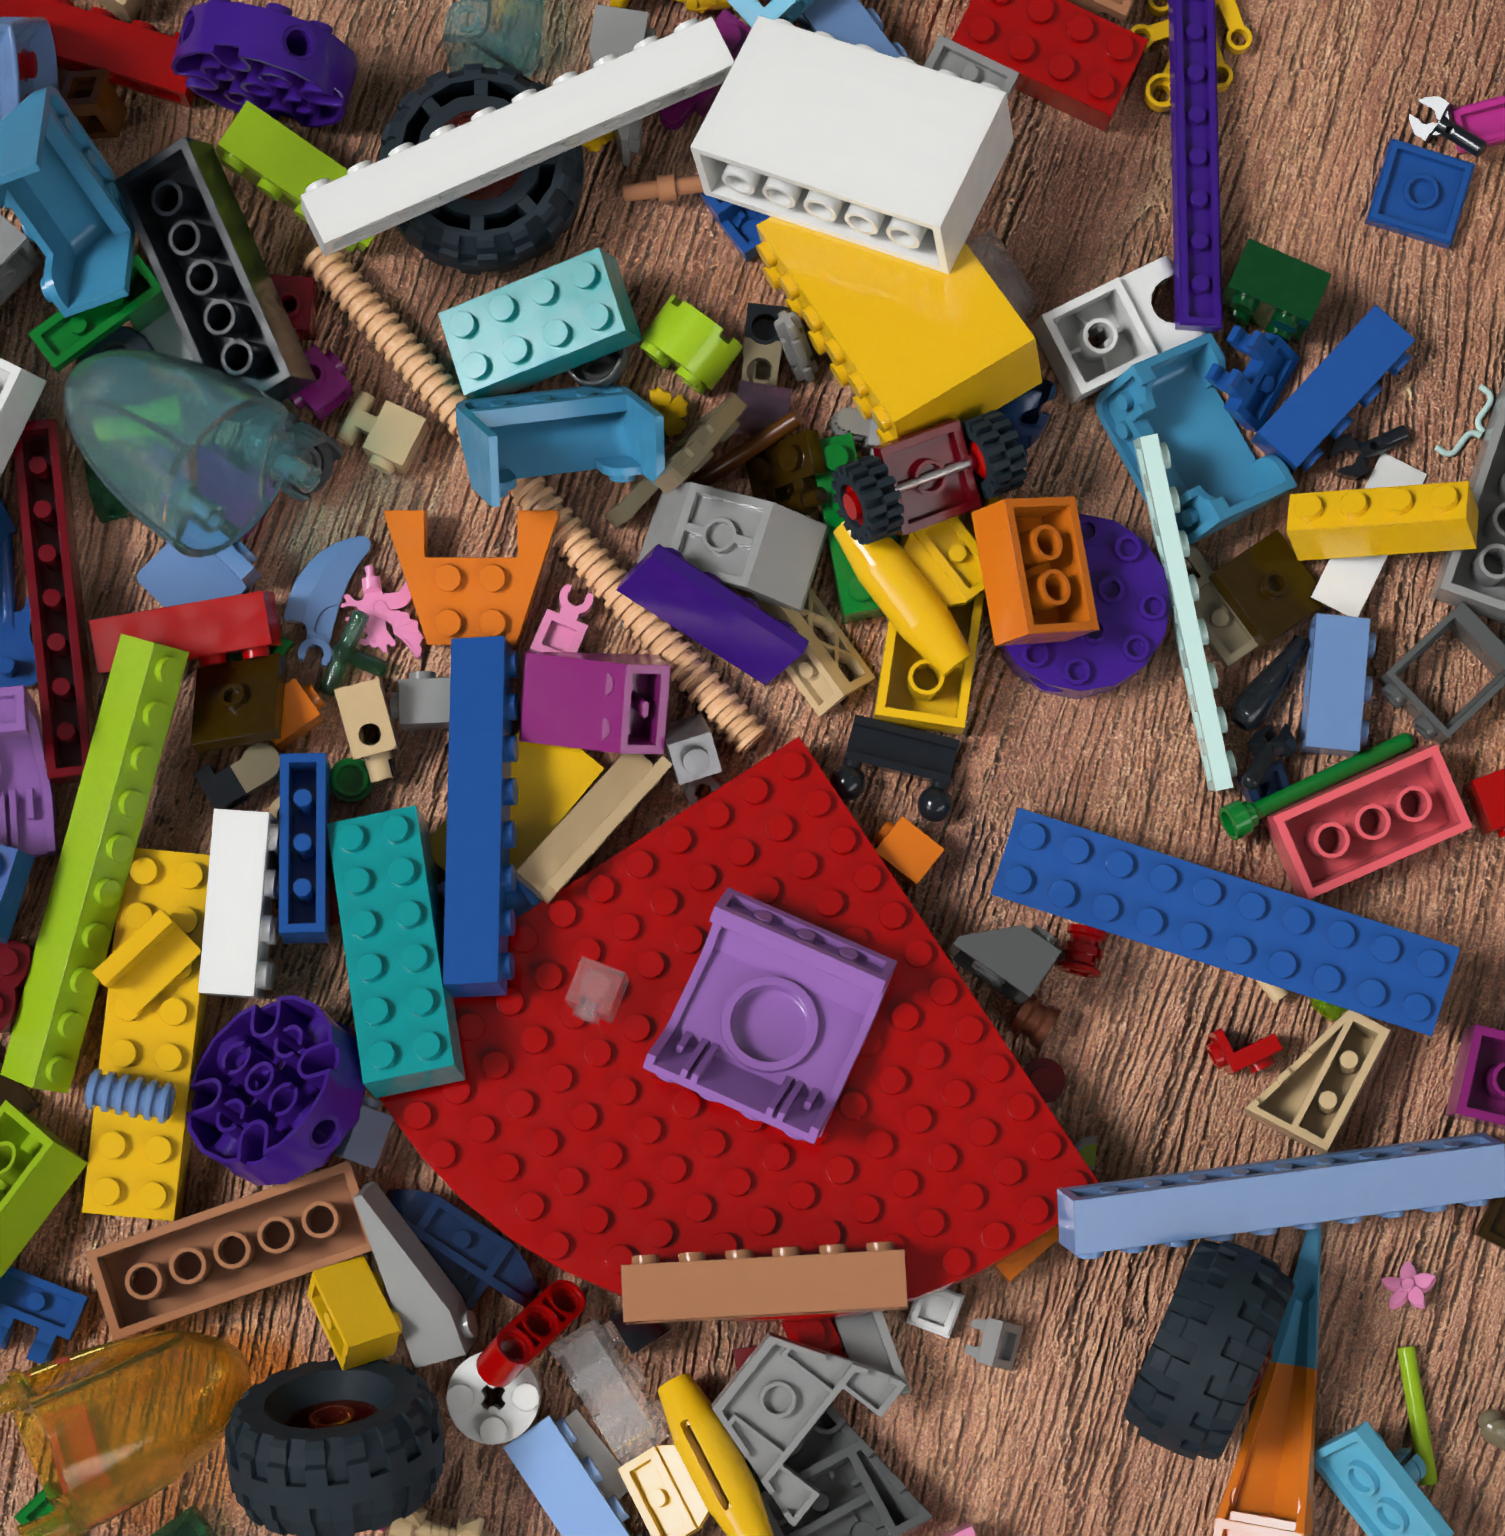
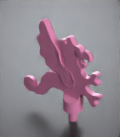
M374 565L365 566L366 577L361 579L363 599L356 601L349 594L343 596L346 602L341 604L342 609L347 607H356L358 609L357 614L345 618V621L349 622L347 629L352 630L355 623L362 620L366 623V628L363 629V632L367 633L368 636L366 639H362L359 636V644L362 646L370 645L371 648L378 647L385 654L387 653V645L392 648L396 644L386 629L387 622L392 626L393 635L403 641L417 659L420 658L422 653L420 643L424 636L418 630V621L410 619L409 613L398 611L406 607L412 599L407 583L405 582L398 592L383 594L380 576H375Z

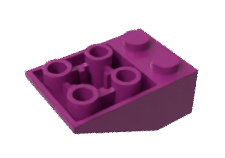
M525 651L519 740L521 742L620 754H664L671 665L658 655Z

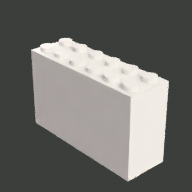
M758 15L690 148L704 194L950 274L1012 147L1014 139L1007 92L1001 91L991 83H975L960 78L949 70L941 69L937 71L918 65L907 57L895 58L879 53L865 44L853 45L837 40L832 35L823 31H816L814 33L795 27L784 19L772 20Z

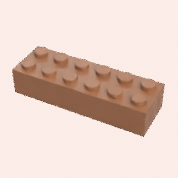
M349 1160L294 1179L286 1184L262 1190L85 1252L113 1341L128 1338L311 1274L314 1270L373 1252L353 1199L363 1187L355 1162Z

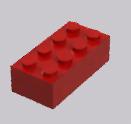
M971 0L951 41L1019 72L1016 90L1106 132L1143 57L1149 39L1066 0Z

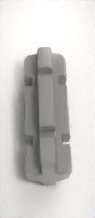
M783 310L778 313V319L774 322L778 337H780L779 339L794 379L798 382L803 380L811 382L815 379L814 374L818 372L819 368L800 317L795 311L787 313Z

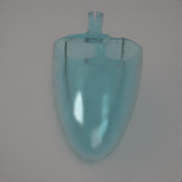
M107 350L93 354L80 361L71 370L65 381L63 391L65 418L71 436L84 460L106 489L124 508L155 535L186 556H210L237 542L265 514L278 494L284 479L298 487L303 493L313 491L321 480L318 477L322 475L321 468L312 465L295 454L294 433L284 426L289 414L284 405L257 388L202 363L152 350Z

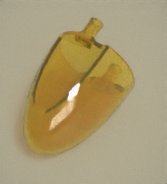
M160 1331L97 1345L59 1357L23 1372L18 1368L6 1371L7 1377H5L4 1383L0 1385V1416L11 1411L29 1461L54 1510L26 1524L16 1526L18 1536H87L86 1532L142 1503L199 1463L225 1437V1428L228 1421L231 1420L234 1404L241 1399L242 1395L251 1386V1371L242 1352L229 1342L205 1333Z

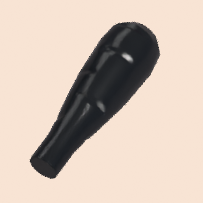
M1295 635L1286 648L1236 698L1231 706L1230 716L1233 723L1245 731L1259 728L1266 720L1285 688L1298 660L1309 646L1303 638Z

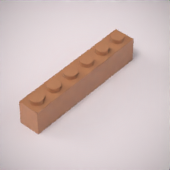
M894 1242L866 1243V1252H848L847 1244L819 1246L820 1254L801 1255L800 1247H780L772 1249L773 1257L754 1258V1252L751 1249L725 1251L726 1259L707 1260L706 1252L678 1254L679 1262L660 1263V1255L631 1256L632 1264L621 1265L623 1322L626 1325L907 1310L904 1249L895 1250Z

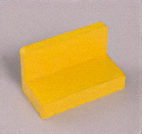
M159 909L92 973L104 986L110 988L133 1013L138 1014L201 955L202 949L167 912Z

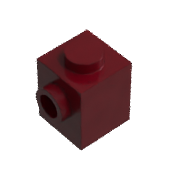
M270 274L300 344H302V340H314L319 291L314 277Z

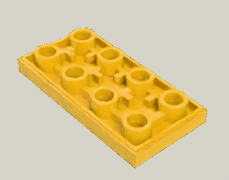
M520 730L516 734L519 747L518 762L511 764V778L516 779L518 787L517 805H511L510 821H515L517 828L516 848H510V864H514L515 870L523 864L566 817L605 771L603 766L582 749L521 742L519 740ZM447 818L430 837L433 862L445 872Z

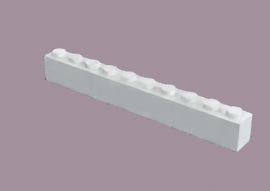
M710 17L700 22L697 18L687 20L674 29L673 34L658 39L657 36L648 37L637 43L633 48L634 50L620 57L616 53L606 55L593 64L594 68L580 74H577L576 71L567 72L556 78L552 82L553 86L539 92L536 89L523 91L512 99V103L497 110L494 106L484 108L476 112L471 117L470 122L456 128L453 124L442 126L432 132L429 136L430 139L417 145H414L412 142L403 143L392 149L388 153L389 157L372 163L371 160H365L347 170L348 175L331 181L330 178H324L310 184L305 189L306 193L300 195L301 210L324 257L724 83L734 60L713 18Z

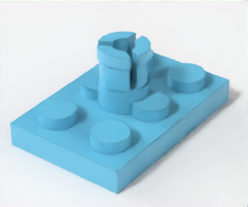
M1367 1421L1315 1447L1314 1468L1367 1536H1452L1454 1534L1443 1519L1441 1512L1430 1503L1416 1485V1482H1419L1426 1475L1427 1471L1422 1458L1416 1453L1406 1464H1403L1410 1457L1411 1449L1402 1447L1392 1454L1385 1445L1383 1438L1373 1430Z

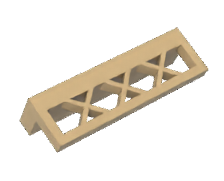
M725 586L739 596L753 599L759 604L761 610L775 619L792 624L797 629L798 634L809 641L804 653L790 664L785 671L818 717L830 712L847 696L865 687L876 678L811 587L803 612L760 602L752 592ZM813 626L820 628L827 636V643L817 638L813 632ZM839 662L846 664L857 679L849 682L840 670Z
M622 754L516 870V878L530 889L538 899L548 904L657 785L673 764L663 755L653 764L643 754Z

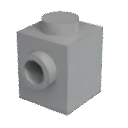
M415 671L409 673V679H398V692H391L390 695L392 719H399V724L403 730L449 729L451 677L436 678V672Z

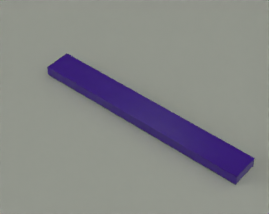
M1168 0L1175 330L1219 332L1223 328L1215 0Z

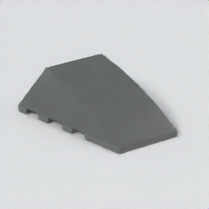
M831 1404L784 1462L819 1489L820 1492L819 1497L795 1527L787 1521L747 1458L744 1457L758 1484L774 1536H909L933 1519V1516L926 1508L919 1503L906 1486L890 1471Z

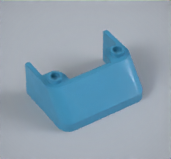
M623 385L571 387L468 399L456 404V424L471 487L491 507H499L500 498L507 496L508 490L514 489L517 486L516 479L598 469L601 473L608 475L609 479L613 482H631L636 480V475H644L656 485L653 481L665 469L664 416Z

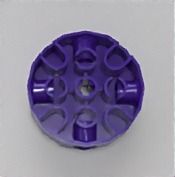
M208 0L205 3L191 6L187 11L170 67L175 75L188 77L186 87L197 95L225 109L239 113L248 100L277 121H279L280 116L294 118L301 127L320 128L338 124L346 114L359 64L354 52L336 36L332 35L333 28L330 25L320 21L310 20L307 22L292 16L293 11L284 5L268 3L266 8L230 0Z
M1079 514L1099 630L1065 642L997 646L1002 654L1001 656L1015 675L1043 693L1072 699L1111 692L1138 675L1165 636L1171 605L1164 568L1146 542L1115 520ZM987 607V614H988L990 629H991V631H992L991 622H990V617H989V611H988V607Z
M296 995L280 996L276 1002H272L262 1008L255 1004L239 1012L213 1037L195 1067L190 1084V1089L195 1092L192 1102V1111L187 1112L188 1131L201 1153L229 1168L233 1174L257 1186L286 1184L315 1168L322 1167L329 1160L331 1153L341 1144L347 1132L358 1123L360 1118V1107L365 1086L362 1080L356 1036L349 1027L332 1019L323 1008Z

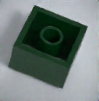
M1249 238L1223 291L1222 312H1225L1224 317L1232 323L1241 326H1248L1250 323L1264 329V334L1268 332L1279 335L1287 344L1289 341L1297 344L1311 323L1332 274Z

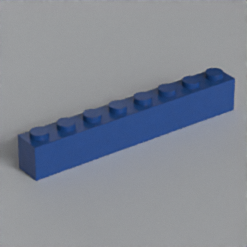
M505 636L451 639L443 985L453 998L507 995V980H513L515 974L514 956L512 952H508V936H514L516 927L514 910L509 908V892H515L516 870L514 864H510V848H516L517 828L515 821H510L511 805H517L518 801L517 781L515 778H511V764L518 762L519 757L517 736L512 735V720L519 719V699L517 693H513V678H519L520 658L518 651L512 650Z

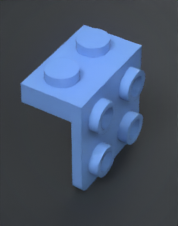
M191 505L178 517L184 527L137 574L139 584L163 607L244 594L261 577L252 565L257 560L255 555L239 540L231 545L220 534L225 527L207 509L199 514Z

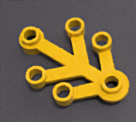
M1153 0L1146 1L1147 9L1151 14L1164 16L1169 13L1168 4L1164 7H1158L1154 4ZM1215 0V8L1218 6L1228 30L1224 39L1225 48L1234 55L1245 53L1251 45L1252 33L1244 26L1236 1ZM1169 19L1151 25L1137 24L1131 28L1130 31L1143 33L1148 37L1149 42L1144 53L1151 49L1153 43L1169 39ZM1240 34L1245 38L1246 43L1242 46L1235 45L1231 41V36ZM1216 39L1217 71L1224 73L1227 78L1226 82L1217 83V92H1223L1229 88L1233 80V71L1229 65L1225 64ZM1170 59L1164 71L1153 75L1148 80L1144 89L1143 96L1146 105L1156 112L1171 110ZM1164 90L1168 94L1169 99L1164 102L1157 101L1153 96V92Z

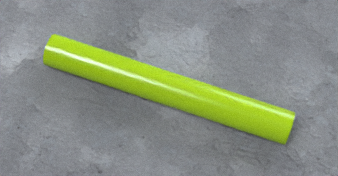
M1415 1345L1398 1347L1397 1354L1414 1454L1417 1453L1422 1458L1427 1470L1426 1475L1419 1483L1420 1486L1437 1484L1438 1478Z

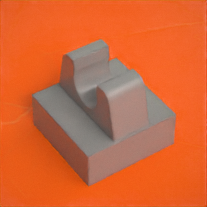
M990 1317L972 1320L970 1327L981 1330L983 1337L981 1345L978 1347L965 1345V1353L977 1359L976 1362L1012 1371L1023 1326Z

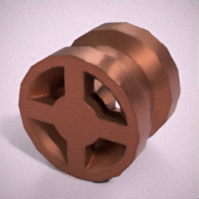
M1033 993L1029 999L1020 1005L1007 1030L1013 1034L1022 1033L1028 1037L1029 1043L1038 1049L1057 1020L1061 1010L1055 1006L1047 1007L1039 1002L1038 996Z

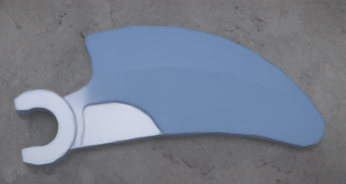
M357 536L334 543L316 555L297 577L288 597L284 621L301 624L306 629L307 639L301 643L298 650V660L300 662L305 661L306 653L310 648L317 647L321 649L324 655L321 667L327 668L330 664L332 651L329 645L338 609L356 568L370 551L371 542L369 538Z

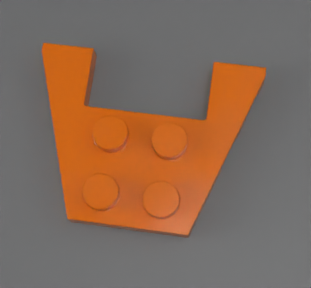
M384 510V517L427 645H451V639L489 636H505L509 645H519L536 593L535 589L541 570L550 550L549 546L554 530L560 519V510H517V557H429L428 510Z

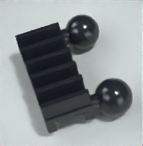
M855 714L843 765L834 770L830 783L842 800L849 801L858 798L865 789L866 780L863 772L860 770L861 765L871 769H881L887 773H898L903 777H914L920 781H930V787L926 788L919 795L917 807L924 819L931 822H940L945 820L953 809V799L948 792V787L960 740Z

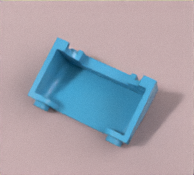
M1211 332L1133 364L1098 394L1095 404L1101 424L1145 502L1146 498L1133 440L1158 433L1159 442H1166L1171 459V468L1165 469L1169 487H1176L1180 500L1181 510L1179 513H1175L1178 531L1184 530L1186 532L1189 545L1277 500L1297 487L1288 466L1277 456L1269 454L1256 460L1234 419L1223 408L1225 404L1217 389L1205 379L1213 363L1220 364L1226 369L1225 355Z

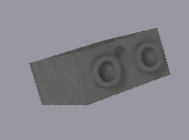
M1462 601L1378 679L1379 683L1383 686L1381 693L1390 704L1397 709L1403 707L1414 718L1412 725L1427 741L1434 739L1440 745L1505 686V645ZM1449 629L1495 677L1448 722L1443 724L1398 676Z

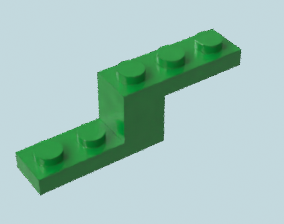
M136 254L132 261L128 296L66 318L58 311L28 334L58 373L126 322L130 321L133 327L140 332L171 309L151 264L146 266L139 255Z

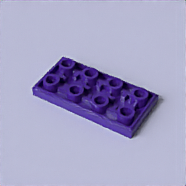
M657 544L622 578L616 589L624 596L764 685L768 684L799 658L809 643L805 637L798 634L797 629L792 624L770 616L761 610L759 604L753 599L739 596L725 587L716 575L710 572H702L685 561L684 556L679 551L670 547H663L660 544Z

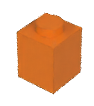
M293 678L284 686L281 739L272 740L280 751L325 721L318 711L325 705L310 683L302 688L296 678Z
M901 816L896 824L887 820L872 839V842L878 846L875 850L887 868L914 889L945 850L903 816Z

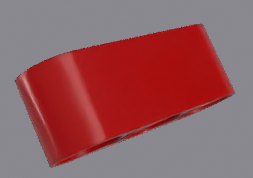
M557 1280L549 1285L508 1323L479 1355L476 1367L481 1378L494 1387H505L517 1378L582 1313L586 1300L581 1289L568 1280Z

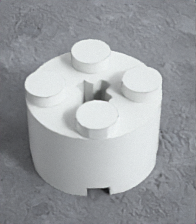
M479 1352L463 1361L453 1373L446 1396L448 1411L456 1427L470 1439L491 1445L506 1443L524 1433L537 1417L542 1396L539 1378L530 1364L509 1385L503 1387L505 1392L501 1398L505 1405L502 1408L497 1404L488 1407L484 1403L487 1398L484 1388L486 1385L492 1389L496 1387L486 1383L478 1374L476 1362L482 1353Z

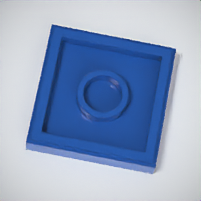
M1391 138L1364 223L1449 249L1475 164Z

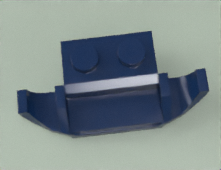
M388 1189L386 1192V1197L462 1295L467 1310L472 1311L489 1285L525 1308L535 1299L541 1289L515 1245L437 1194L403 1189Z

